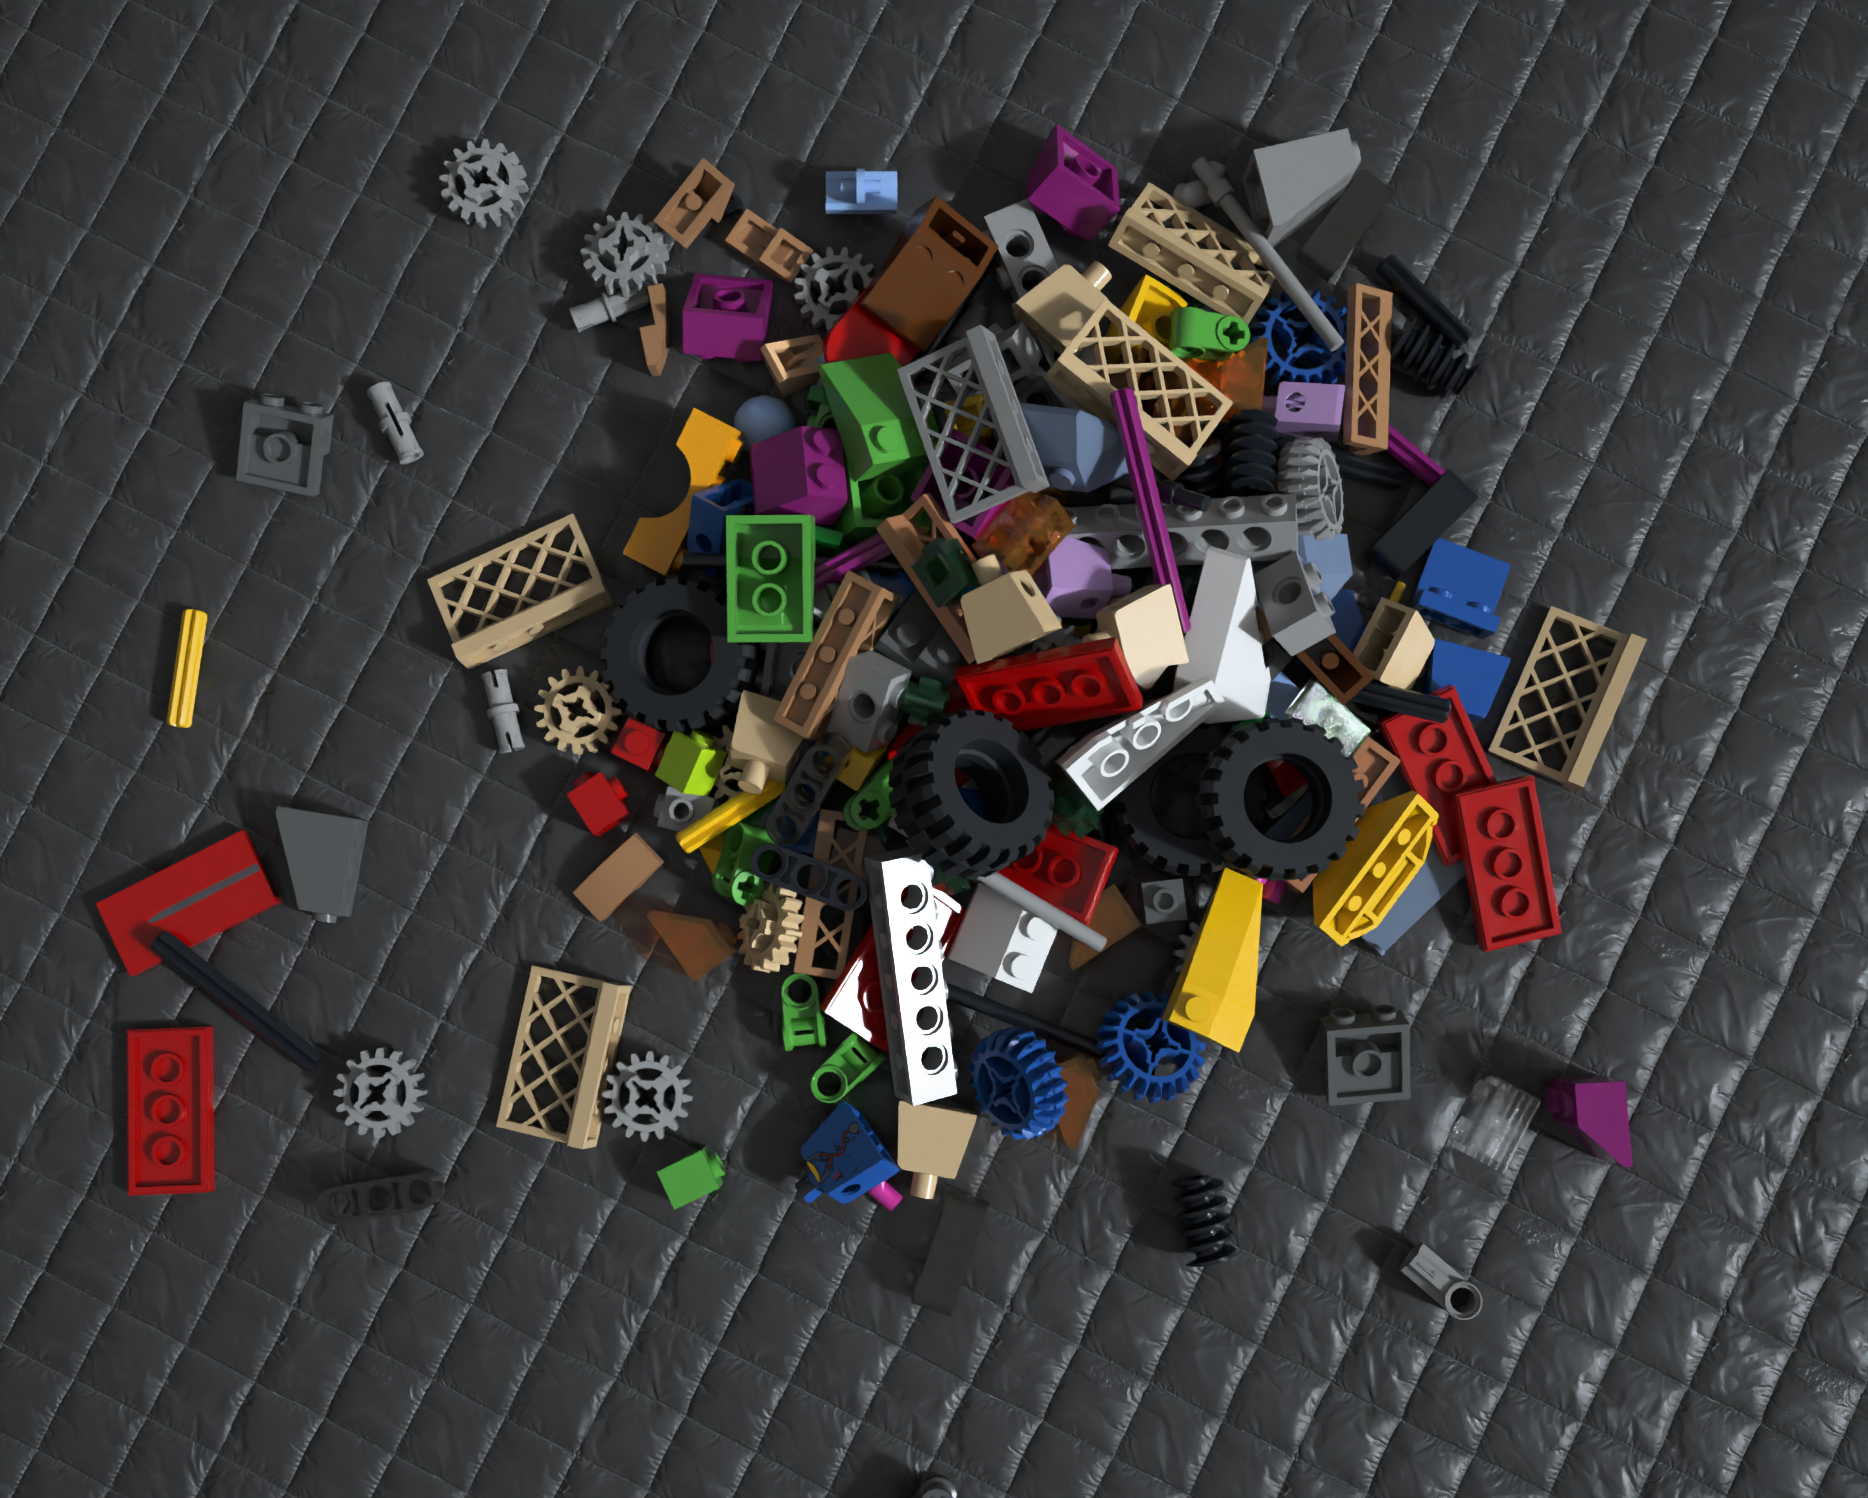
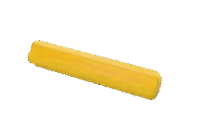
M185 609L182 612L166 719L167 724L173 727L188 728L192 724L207 622V614L200 610Z
M767 778L760 794L742 791L676 834L677 842L684 852L691 853L786 792V783Z

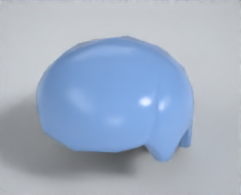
M769 395L748 399L741 405L734 417V428L744 432L741 441L745 442L743 449L749 452L750 446L754 443L776 436L785 429L789 431L797 428L795 414L787 403Z

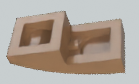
M749 209L745 210L724 243L747 260L789 284L793 283L801 271L800 266L807 262L814 251L783 228L777 230Z
M663 283L647 286L655 325L639 328L647 367L652 377L660 376L662 373L671 337L670 303Z
M635 833L612 853L573 894L599 922H602L633 891L639 889L664 861L638 833Z

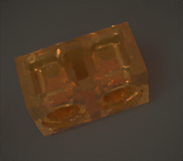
M1029 491L1013 498L971 546L981 559L995 554L1003 575L1026 570L1032 576L1075 525L1057 499L1040 491L1036 493Z

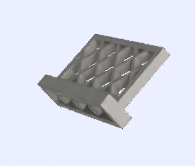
M981 324L966 331L967 337L897 369L951 523L954 524L1029 491L1036 493L1050 487L994 333ZM967 350L971 359V365L965 379L949 373L948 370L954 356ZM941 363L940 368L934 367V365ZM926 369L937 373L928 396L916 391L911 377ZM975 376H977L979 384L973 382ZM945 377L962 383L953 406L936 400ZM971 387L982 391L985 398V403L979 417L961 410ZM919 398L925 400L923 408ZM933 405L951 411L941 434L930 430L927 422ZM989 414H991L993 423L987 421ZM959 415L976 421L967 445L949 438ZM984 425L995 429L999 436V441L993 455L975 449ZM933 436L939 438L937 445H935ZM947 442L965 449L955 472L945 469L941 462V456ZM1003 452L1008 462L1001 459ZM973 453L990 460L981 483L963 476ZM998 464L1010 468L1016 484L1000 492L989 487ZM946 474L953 477L950 484ZM964 481L978 487L972 504L959 510L954 496L960 482ZM986 491L993 494L987 498H984Z

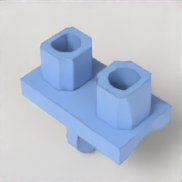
M857 168L856 171H826V214H897V171H865V168Z

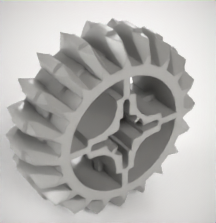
M1306 437L1285 443L1284 448L1281 449L1279 454L1280 459L1277 462V493L1296 494L1298 535L1314 534L1315 542L1316 540H1325L1329 536L1332 541L1335 534L1341 533V524L1344 521L1343 509L1345 508L1343 504L1344 492L1341 485L1342 479L1339 475V465L1335 461V454L1331 451V446L1328 442H1325L1322 437Z

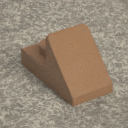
M702 158L653 221L687 249L711 218L717 223L720 222L735 184L706 159Z

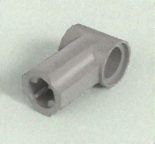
M1423 1242L1412 1248L1403 1259L1399 1270L1453 1317L1459 1320H1469L1478 1315L1482 1308L1483 1299L1476 1286L1466 1280ZM1458 1288H1467L1469 1292L1467 1304L1459 1308L1452 1307L1450 1302L1452 1293Z

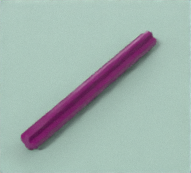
M1131 387L1117 389L1110 393V399L1156 584H1171L1182 634L1189 632L1191 625L1134 390Z

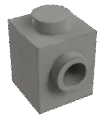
M668 786L666 794L660 793L657 798L654 817L659 818L657 826L680 832L716 809L719 801L707 796L683 794L677 789Z

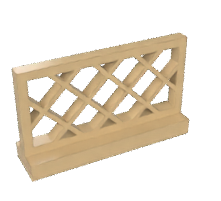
M1150 182L1132 207H1129L1108 244L1109 247L1220 314L1240 317L1246 322L1247 326L1275 280L1273 274L1248 241L1195 209L1184 206L1183 202L1178 201L1175 197ZM1150 200L1163 207V209H1154ZM1162 221L1171 222L1174 229L1165 228ZM1185 223L1193 225L1197 230L1188 229ZM1196 242H1205L1208 249H1200ZM1219 243L1226 245L1231 250H1223ZM1230 262L1239 263L1242 270H1234ZM1253 263H1256L1257 265L1261 266L1267 271L1256 270Z
M1106 298L1044 376L1047 381L1084 411L1108 421L1118 429L1110 399V393L1117 389L1110 384L1109 374L1126 373L1128 386L1134 390L1151 464L1171 481H1174L1190 466L1197 456L1196 453L1234 403ZM1102 315L1117 325L1119 337H1101L1098 321ZM1091 331L1092 338H1085ZM1130 345H1141L1149 351L1151 363H1134ZM1103 346H1121L1124 364L1107 365ZM1077 347H1094L1097 365H1086L1073 354ZM1162 371H1173L1181 377L1183 389L1166 390ZM1136 372H1153L1156 390L1139 391ZM1195 397H1205L1217 407L1213 415L1198 416ZM1185 398L1188 416L1171 417L1168 399ZM1158 399L1162 418H1152L1144 412L1141 400ZM1206 424L1204 428L1201 430L1200 425ZM1190 425L1193 443L1190 447H1187L1175 437L1173 426Z
M573 513L427 579L453 642L451 646L455 656L468 670L614 604ZM571 528L575 539L569 552L552 548L551 545L556 534ZM528 547L540 551L532 570L514 564L519 552ZM579 548L583 555V558L576 556ZM548 554L565 559L558 578L540 573ZM573 562L588 567L592 576L591 579L578 585L566 581ZM492 563L503 567L495 586L478 581L483 568ZM511 570L529 576L521 595L504 590ZM537 579L554 584L550 597L541 602L529 598ZM455 580L466 583L458 603L445 599L441 587ZM475 587L492 592L484 612L467 606ZM500 595L518 601L513 614L505 618L492 615ZM449 607L455 609L453 616ZM466 612L480 617L481 620L476 631L461 637L457 627L463 613Z
M1551 606L1487 753L1563 784L1562 787L1578 793L1585 785L1647 639L1632 633L1627 636ZM1554 619L1571 625L1577 639L1556 647L1549 632ZM1580 629L1590 632V634L1583 636ZM1600 636L1616 643L1610 657L1595 662L1586 641ZM1546 640L1549 650L1540 653ZM1580 645L1588 665L1567 673L1559 652ZM1552 655L1561 675L1540 683L1534 670V665L1537 660ZM1607 664L1601 676L1597 667ZM1591 670L1597 683L1595 693L1579 698L1570 678ZM1529 677H1531L1534 686L1524 689ZM1564 681L1572 702L1551 709L1543 688ZM1537 691L1545 712L1524 719L1518 706L1520 697ZM1591 700L1588 709L1585 713L1582 703ZM1575 707L1582 723L1578 730L1563 735L1554 714ZM1515 713L1518 722L1509 725L1510 720L1513 714ZM1548 717L1557 738L1535 745L1527 724ZM1521 727L1530 748L1513 753L1499 746L1506 732ZM1575 737L1569 750L1566 740ZM1559 743L1566 757L1561 771L1559 772L1545 766L1538 751ZM1532 753L1535 761H1532L1523 756Z
M532 966L496 1127L567 1143V1146L579 1149L597 1146L607 1098L602 1096V1092L610 1087V1082L606 1078L609 1074L613 1073L631 991L630 985L603 981L540 966ZM542 976L553 978L562 992L561 995L547 1004L544 1003L538 993ZM565 981L575 983V985L569 989ZM584 986L598 988L595 1006L583 1013L573 994ZM566 999L577 1018L560 1029L549 1010ZM535 1005L539 1008L536 1012H534ZM543 1015L553 1034L539 1044H536L530 1034V1027L534 1020ZM590 1016H592L591 1025L587 1020ZM581 1024L588 1035L587 1043L584 1048L574 1053L564 1034ZM557 1039L568 1059L551 1069L540 1050ZM526 1045H528L530 1050L525 1053ZM534 1055L544 1075L528 1085L521 1074L522 1063ZM583 1056V1061L581 1065L578 1059ZM572 1064L579 1079L577 1087L566 1094L555 1074ZM548 1080L559 1099L542 1110L532 1090ZM517 1086H519L521 1090L516 1093ZM525 1096L535 1115L524 1123L510 1120L513 1103ZM572 1097H574L573 1105L571 1104V1102H570V1100H569V1099H571ZM560 1105L564 1106L570 1117L567 1133L554 1130L546 1117L548 1113ZM539 1120V1122L541 1123L542 1127L535 1126V1125H532V1124H534L535 1122H537V1121Z

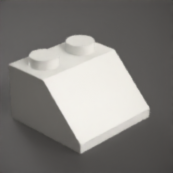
M978 882L947 958L1032 993L1058 928L989 886Z

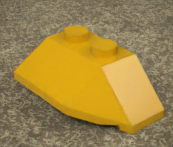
M1410 791L1366 808L1364 810V817H1359L1354 824L1360 828L1354 841H1347L1345 844L1348 851L1340 860L1329 862V868L1318 873L1313 879L1314 924L1341 947L1349 943V940L1360 937L1377 928L1425 863L1432 840V829L1437 823L1439 814L1417 792Z

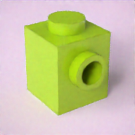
M693 729L691 734L674 731L665 747L664 755L655 776L683 794L709 796L728 752L715 745V737L704 731Z

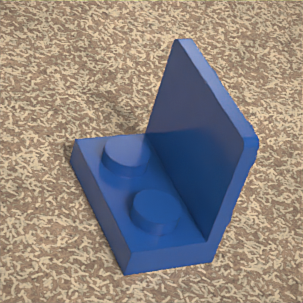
M1438 538L1430 547L1409 607L1417 610L1423 618L1483 640L1496 633L1501 617L1493 614L1508 576L1510 564Z

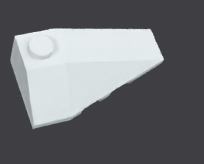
M1212 546L1207 549L1189 620L1191 628L1186 633L1184 640L1189 662L1178 664L1173 692L1208 676L1225 700V703L1205 719L1204 723L1211 724L1259 719L1265 715L1271 678L1269 666H1265L1262 646L1265 643L1263 631L1258 629L1255 611L1258 602L1250 557Z
M1205 676L1142 707L1140 711H1134L1087 734L1077 744L1070 747L1056 763L1099 811L1221 707L1225 700L1212 680Z

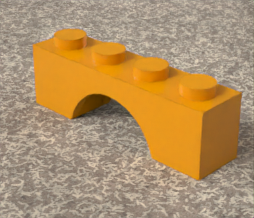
M693 408L676 443L685 455L690 467L691 482L687 496L677 509L665 516L657 518L640 517L622 554L665 576L675 575L676 571L682 572L683 552H690L687 549L692 496L695 493L727 482L723 475L729 463L735 464L743 451L745 442L741 441L744 432L699 409Z

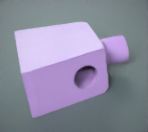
M1283 381L1279 383L1278 396L1254 394L1252 409L1264 410L1273 414L1278 419L1277 426H1275L1278 432L1299 438L1322 437L1325 442L1338 443L1345 385ZM1291 408L1300 409L1298 412L1289 411Z
M1045 530L1032 557L1033 576L1035 584L1056 616L1096 619L1098 610L1106 607L1110 598H1124L1130 594L1131 578L1111 572L1109 552L1105 548Z

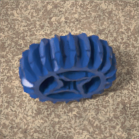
M1315 289L1311 295L1313 301L1344 340V343L1332 352L1327 349L1326 344L1308 321L1302 323L1295 322L1290 318L1287 321L1283 319L1290 315H1303L1285 290L1280 295V301L1275 297H1270L1266 303L1267 309H1258L1255 315L1258 321L1252 322L1249 327L1250 332L1255 336L1250 338L1247 346L1257 350L1250 356L1251 363H1263L1257 371L1258 376L1262 377L1267 373L1272 375L1269 381L1270 387H1275L1278 381L1335 384L1338 381L1337 375L1345 374L1347 320L1342 321L1341 318L1347 310L1346 307H1339L1337 310L1331 307L1335 301L1334 296H1329L1323 302L1319 300L1321 296L1319 289ZM1308 330H1311L1307 337L1308 342L1303 347L1300 346L1297 352L1293 354L1292 352L1297 345L1295 343L1296 340L1300 339L1301 336L1303 337ZM1271 331L1277 335L1276 340L1284 346L1285 355L1283 359L1277 355L1273 348ZM1298 361H1308L1313 365L1317 362L1322 365L1313 369L1292 367Z
M1152 991L1144 992L1141 998L1137 993H1132L1126 997V1002L1118 1000L1112 1006L1113 1011H1107L1103 1015L1102 1021L1105 1025H1101L1096 1032V1035L1103 1040L1095 1045V1051L1106 1055L1099 1061L1098 1066L1104 1068L1109 1066L1112 1071L1107 1075L1106 1081L1112 1082L1118 1079L1121 1082L1119 1093L1124 1094L1130 1088L1133 1089V1101H1140L1145 1094L1149 1103H1156L1161 1097L1165 1101H1170L1176 1097V1092L1178 1094L1185 1093L1189 1089V1083H1193L1199 1078L1200 1074L1196 1069L1201 1068L1205 1062V1059L1198 1053L1205 1049L1207 1043L1196 1040L1198 1035L1161 1020L1168 1004L1167 993L1161 994L1156 1000ZM1137 1018L1150 1019L1149 1024L1143 1030L1137 1028L1133 1031L1125 1029L1129 1020ZM1148 1039L1149 1042L1153 1045L1150 1049L1155 1048L1156 1051L1153 1055L1152 1052L1148 1049L1150 1045H1146L1145 1043ZM1127 1053L1133 1058L1134 1064L1127 1056ZM1167 1063H1172L1176 1065L1171 1075H1151L1152 1070L1158 1064L1166 1065Z
M1021 1027L999 1029L983 1038L977 1044L976 1051L970 1054L973 1063L968 1067V1071L974 1077L969 1082V1085L975 1088L977 1094L974 1100H978L983 1107L981 1114H988L990 1117L991 1127L1000 1126L1003 1136L1011 1134L1015 1140L1021 1138L1028 1140L1043 1135L1059 1123L1061 1116L1066 1113L1064 1104L1069 1100V1097L1063 1090L1069 1083L1061 1077L1060 1072L1064 1067L1057 1066L1054 1060L1056 1052L1047 1051L1045 1039L1036 1040L1033 1030L1025 1032Z

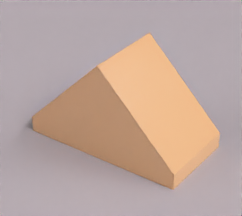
M819 334L767 343L760 348L765 365L783 398L819 379L818 367L820 364L817 360L824 353L822 352L823 341Z

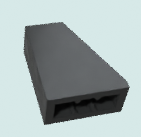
M277 806V823L298 909L312 912L311 920L336 923L337 916L351 917L369 821Z

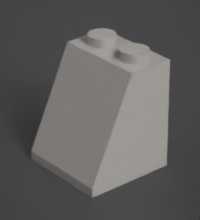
M1348 128L1253 150L1241 180L1252 221L1273 248L1343 195L1361 161L1359 146L1356 141H1351Z

